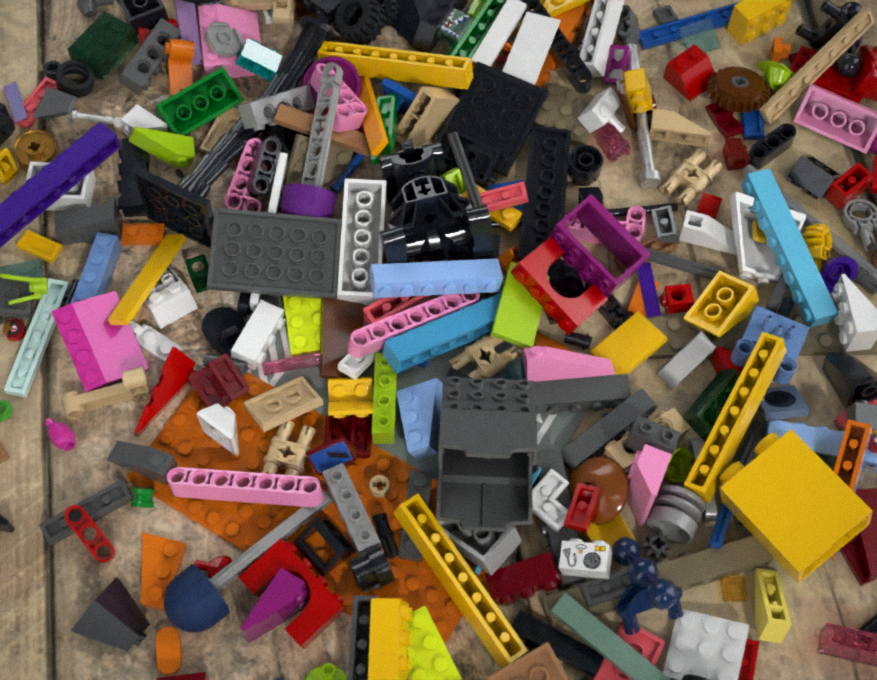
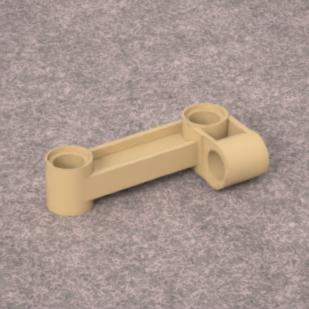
M222 0L225 6L244 10H273V25H292L294 22V0Z
M141 366L123 371V383L86 393L78 391L65 393L62 396V402L66 418L76 420L84 417L87 411L128 400L142 402L149 399L151 394L144 367Z

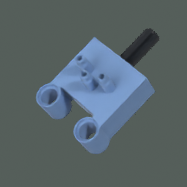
M784 298L777 314L756 305L742 339L737 341L731 354L733 364L744 367L761 333L766 332L783 338L787 350L773 380L782 385L788 384L797 369L796 360L810 328L789 319L795 305L792 298Z

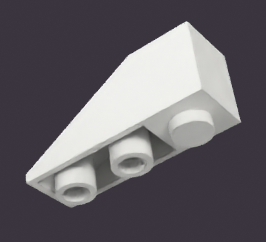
M687 210L679 241L737 255L732 230L708 215Z

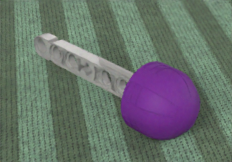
M333 62L326 64L322 71L320 81L322 84L319 87L301 184L284 185L280 206L281 214L333 218L337 195L322 188L340 93L339 85H341L343 77L342 68ZM336 68L334 76L330 77L331 70ZM332 88V93L326 97L327 90ZM328 107V113L322 116L323 110ZM321 146V152L315 156V150ZM317 166L318 170L316 174L311 175L313 167Z

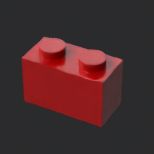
M858 162L830 185L825 198L838 210H841L845 207L846 203L855 199L867 189L874 175Z

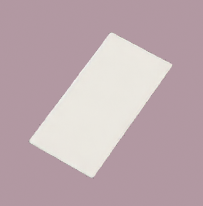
M526 12L502 72L535 85L561 20Z

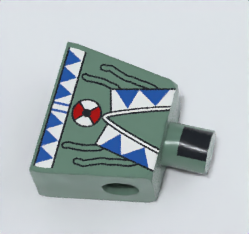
M464 6L460 11L456 8L453 10L437 32L440 42L450 48L471 19L467 14L470 9L469 7Z

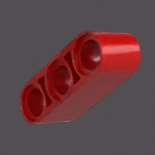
M69 506L64 513V519L98 562L103 564L111 562L116 555L114 546L81 506ZM74 510H79L82 513V518L78 522L70 521V514ZM89 528H93L96 530V537L90 541L85 540L84 532ZM103 546H108L111 549V554L106 559H101L98 556V551Z

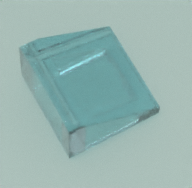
M516 358L507 364V367L503 370L505 380L522 379L521 360Z

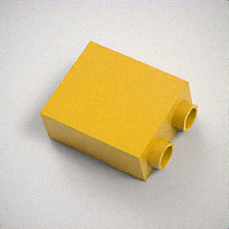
M790 429L780 438L775 432L768 434L755 447L754 452L758 456L745 467L740 461L733 463L721 474L719 480L723 484L720 487L721 502L799 584L870 524L873 511Z

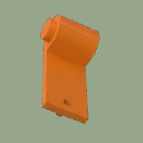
M169 38L168 42L164 44V53L167 54L170 97L193 84L192 60L194 57V41Z

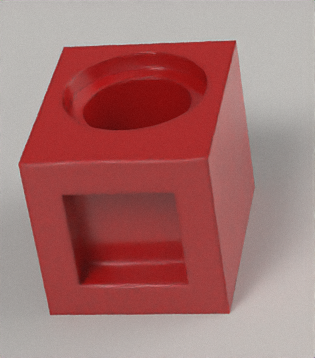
M690 283L665 286L663 294L660 295V304L662 307H665L666 314L685 313L690 310L694 304Z

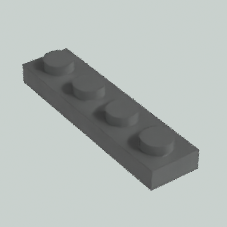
M410 470L406 500L419 494L429 508L433 472ZM402 527L399 559L422 562V554Z
M121 479L75 505L81 506L95 522L128 504L133 498ZM65 510L39 524L50 546L74 534V531L64 519ZM74 510L70 514L71 522H78L82 518V513L79 510Z

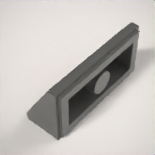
M671 205L651 209L658 241L680 244Z

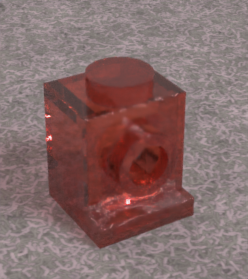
M730 138L725 140L722 154L727 171L744 169L749 164L751 155L747 154V147L743 145L742 139Z

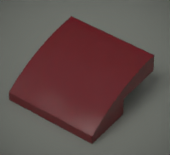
M227 353L208 363L207 366L187 378L205 408L217 403L224 408L250 390Z
M327 414L323 444L345 436L356 447L357 459L369 458L371 456L372 417H356L351 415L350 417L334 418L333 415L329 416Z

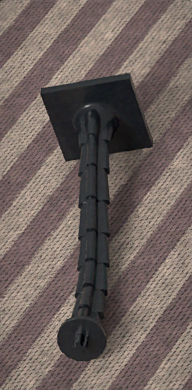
M319 14L316 19L310 16L301 17L299 24L303 29L293 50H290L278 74L274 75L262 96H259L257 99L298 87L297 84L313 64V58L324 41L332 42L335 38L334 32L326 25L329 21L328 17H325L324 14ZM240 117L230 131L222 135L210 152L204 154L190 175H186L177 185L137 166L133 171V175L147 218L156 223H164L166 228L178 234H183L185 237L211 249L214 215L211 202L206 199L211 189L210 186L229 168V164L243 152L246 143L250 139L256 138L264 129L254 131L253 128L244 129Z

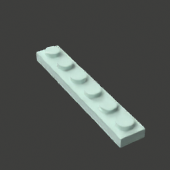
M48 279V294H42V299L38 303L4 387L6 394L27 398L56 325L51 311L63 306V298L65 294H68L71 287L69 282Z

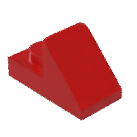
M582 483L577 484L564 521L566 528L588 532L591 520H596L598 515L601 491L599 487Z

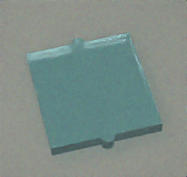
M710 19L678 29L683 40L682 44L685 45L686 49L693 44L698 46L703 52H709L721 47L716 36L717 31H714Z

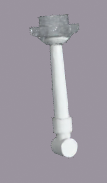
M75 106L69 115L64 116L69 123H73L77 118H82L109 125L114 124L115 127H122L121 117L113 118L78 113Z

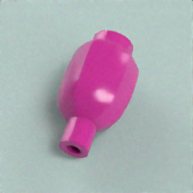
M52 418L46 419L45 425L48 427V436L51 442L59 449H64L65 451L72 450L76 445L74 432L64 423L55 422Z

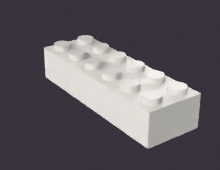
M345 179L337 298L339 300L369 306L381 299L373 298L369 279L371 264L383 263V247L379 232L384 230L386 181Z

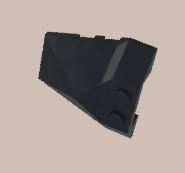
M399 0L398 4H400L401 8H398V11H400V14H397L398 19L394 20V23L390 24V26L397 31L400 37L405 38L412 48L420 52L430 53L438 43L437 32L455 8L460 11L468 0ZM383 2L381 5L383 6L382 8L385 10V2Z

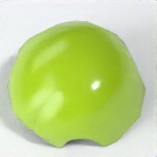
M676 448L670 458L664 478L670 483L675 484L685 482L692 469L691 460L694 459L693 455L687 449Z

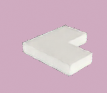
M551 468L532 490V512L558 533L564 526L568 509L556 499L569 485V482Z

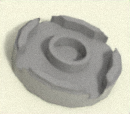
M215 22L205 32L206 44L214 53L222 57L236 56L243 46L242 36L235 28H230L229 24Z

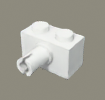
M611 87L597 94L577 118L589 133L605 124L615 135L620 134L625 129V126L614 115L621 102Z

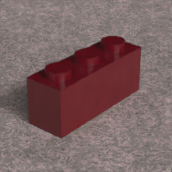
M550 551L497 569L492 576L488 573L484 574L489 595L500 606L511 605L514 603L513 600L521 597L522 599L531 598L536 595L535 592L541 590H554L558 584L563 583L556 556Z

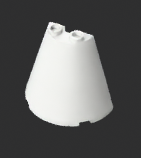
M735 192L729 198V207L739 278L744 280L753 279L757 280V284L769 285V281L779 280L782 271L775 262L772 249L765 243L753 241L752 223L758 220L750 206H753L754 197ZM790 210L800 231L806 215Z

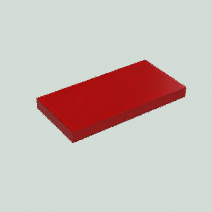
M801 46L789 70L796 74L802 68H797L796 64H806L809 61L805 54H802L803 51L807 52L810 59L817 51ZM838 60L813 83L860 104L864 96L863 94L859 96L852 94L855 76L851 78L842 77L836 68Z

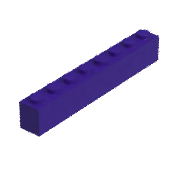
M99 122L91 127L81 138L75 140L69 148L61 152L52 162L45 165L35 176L29 178L18 190L12 192L0 204V248L121 147L117 135Z

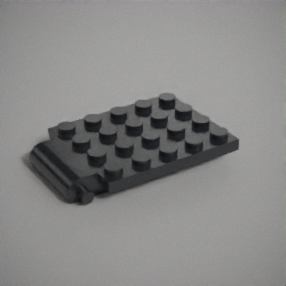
M477 62L473 69V79L468 89L462 90L458 98L460 101L454 106L436 142L440 141L442 150H444L446 170L450 171L453 168H458L447 137L449 133L457 132L475 183L486 187L489 182L496 184L498 177L493 175L494 172L507 177L549 95V91L486 64Z

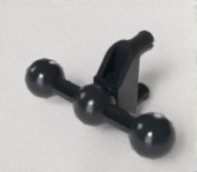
M825 0L820 6V11L827 13L831 17L815 31L804 24H800L795 34L807 40L811 47L822 48L862 9V6L854 1L838 6L829 0ZM862 36L844 52V55L836 63L837 71L842 77H854L861 70L862 63L855 54V49L861 45Z

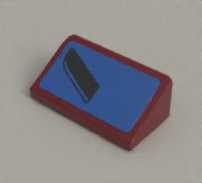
M345 436L306 452L307 458L319 476L323 475L322 471L341 463L347 465L357 459L356 447Z

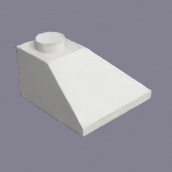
M218 403L199 410L197 417L203 432L237 457L239 455L238 427L235 419L236 414L229 407L223 408Z

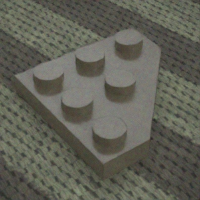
M296 134L285 174L283 189L286 184H301L310 137ZM330 144L323 185L344 172L351 162L353 151ZM321 146L315 150V156L321 152ZM317 166L313 167L311 175L316 174L318 170Z

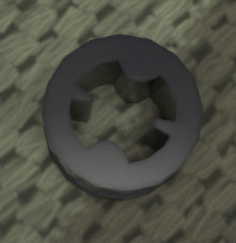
M58 61L47 62L44 65L46 76L56 80V71L61 64Z

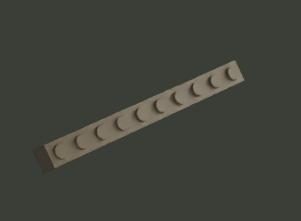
M749 533L737 541H734V539L725 540L720 549L711 548L708 545L702 547L696 553L691 554L690 551L679 554L678 558L672 560L669 558L660 559L656 562L659 570V579H667L684 591L753 571L756 568L769 566L774 557ZM580 583L569 586L568 590L560 592L557 589L546 593L542 604L549 625L553 628H559L565 625L552 615L550 610L565 592L595 617L616 611L620 598L587 608L579 587Z

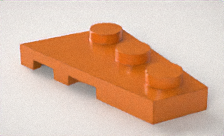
M142 532V606L165 611L163 603L164 594L169 583L178 575L187 549L186 543Z

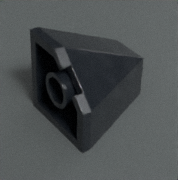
M845 350L838 353L832 352L825 356L822 370L845 409L857 400L870 402L877 399V373Z
M116 577L94 600L71 630L76 634L128 652L134 644L139 646L146 638L147 634L144 631L150 624L121 580Z

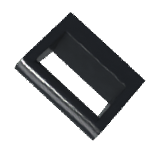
M327 516L316 517L294 541L323 577L355 551L354 547ZM316 532L323 537L336 553L327 565L323 563L306 543V540Z

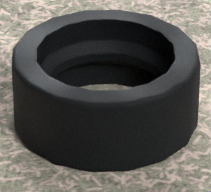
M69 60L63 62L56 71V86L59 91L73 95L76 98L85 97L92 92L94 87V72L89 65L82 61ZM68 74H80L87 81L80 85H73L67 83L63 77Z

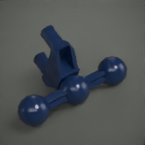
M621 537L616 540L611 549L612 557L617 564L624 567L629 566L628 575L631 580V585L618 601L616 608L617 614L622 617L625 634L633 635V628L634 632L638 633L640 628L636 614L653 608L668 610V617L672 620L677 619L676 613H678L679 618L683 617L684 614L680 602L683 595L682 590L671 581L658 578L659 570L656 563L647 557H640L641 549L637 541L629 537Z

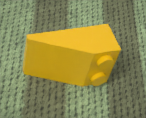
M719 270L683 319L720 338L745 319L758 303L759 298L756 288Z

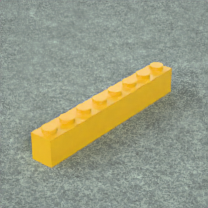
M324 41L317 52L319 60L331 56L341 57L349 61L356 68L360 76L365 75L369 78H388L395 81L466 90L473 79L471 58L331 41Z
M766 332L761 333L684 483L687 490L694 492L707 503H710L720 484L719 478L721 474L728 468L787 352L784 339Z
M416 494L400 504L394 512L395 517L500 669L528 652L523 642L420 495Z

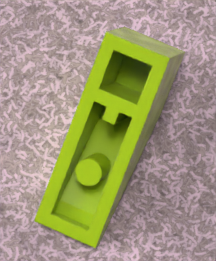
M134 127L129 136V142L168 165L188 168L195 158L193 137L141 127Z

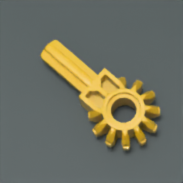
M817 223L805 228L803 239L819 273H821L822 264L830 258L833 240L829 227L825 224Z

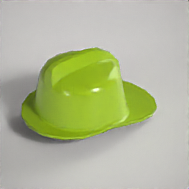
M760 61L757 63L758 69L763 72V80H766L767 85L775 92L795 75L785 65L778 62Z

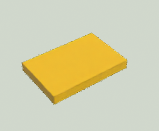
M637 311L592 349L590 353L592 356L610 359L615 375L630 374L664 345L668 339Z

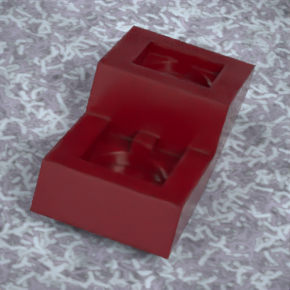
M716 103L706 106L709 117L725 139L743 133L744 127L733 117L732 111L719 107Z

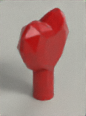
M224 555L216 557L210 562L195 560L194 565L200 570L206 571L211 579L233 561L231 557Z

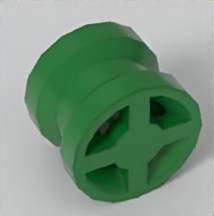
M133 487L134 500L131 501V506L154 508L152 498L156 489Z

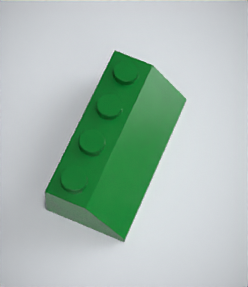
M221 67L157 104L154 112L160 120L167 124L170 133L186 136L242 103L245 99L224 67Z

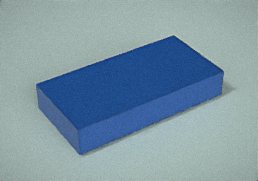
M753 110L752 112L741 113V123L744 127L743 140H761L764 138L763 119L760 111Z

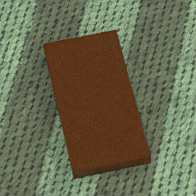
M321 299L320 378L349 377L338 370V363L348 354L347 346L352 332L363 327L364 304L339 299Z

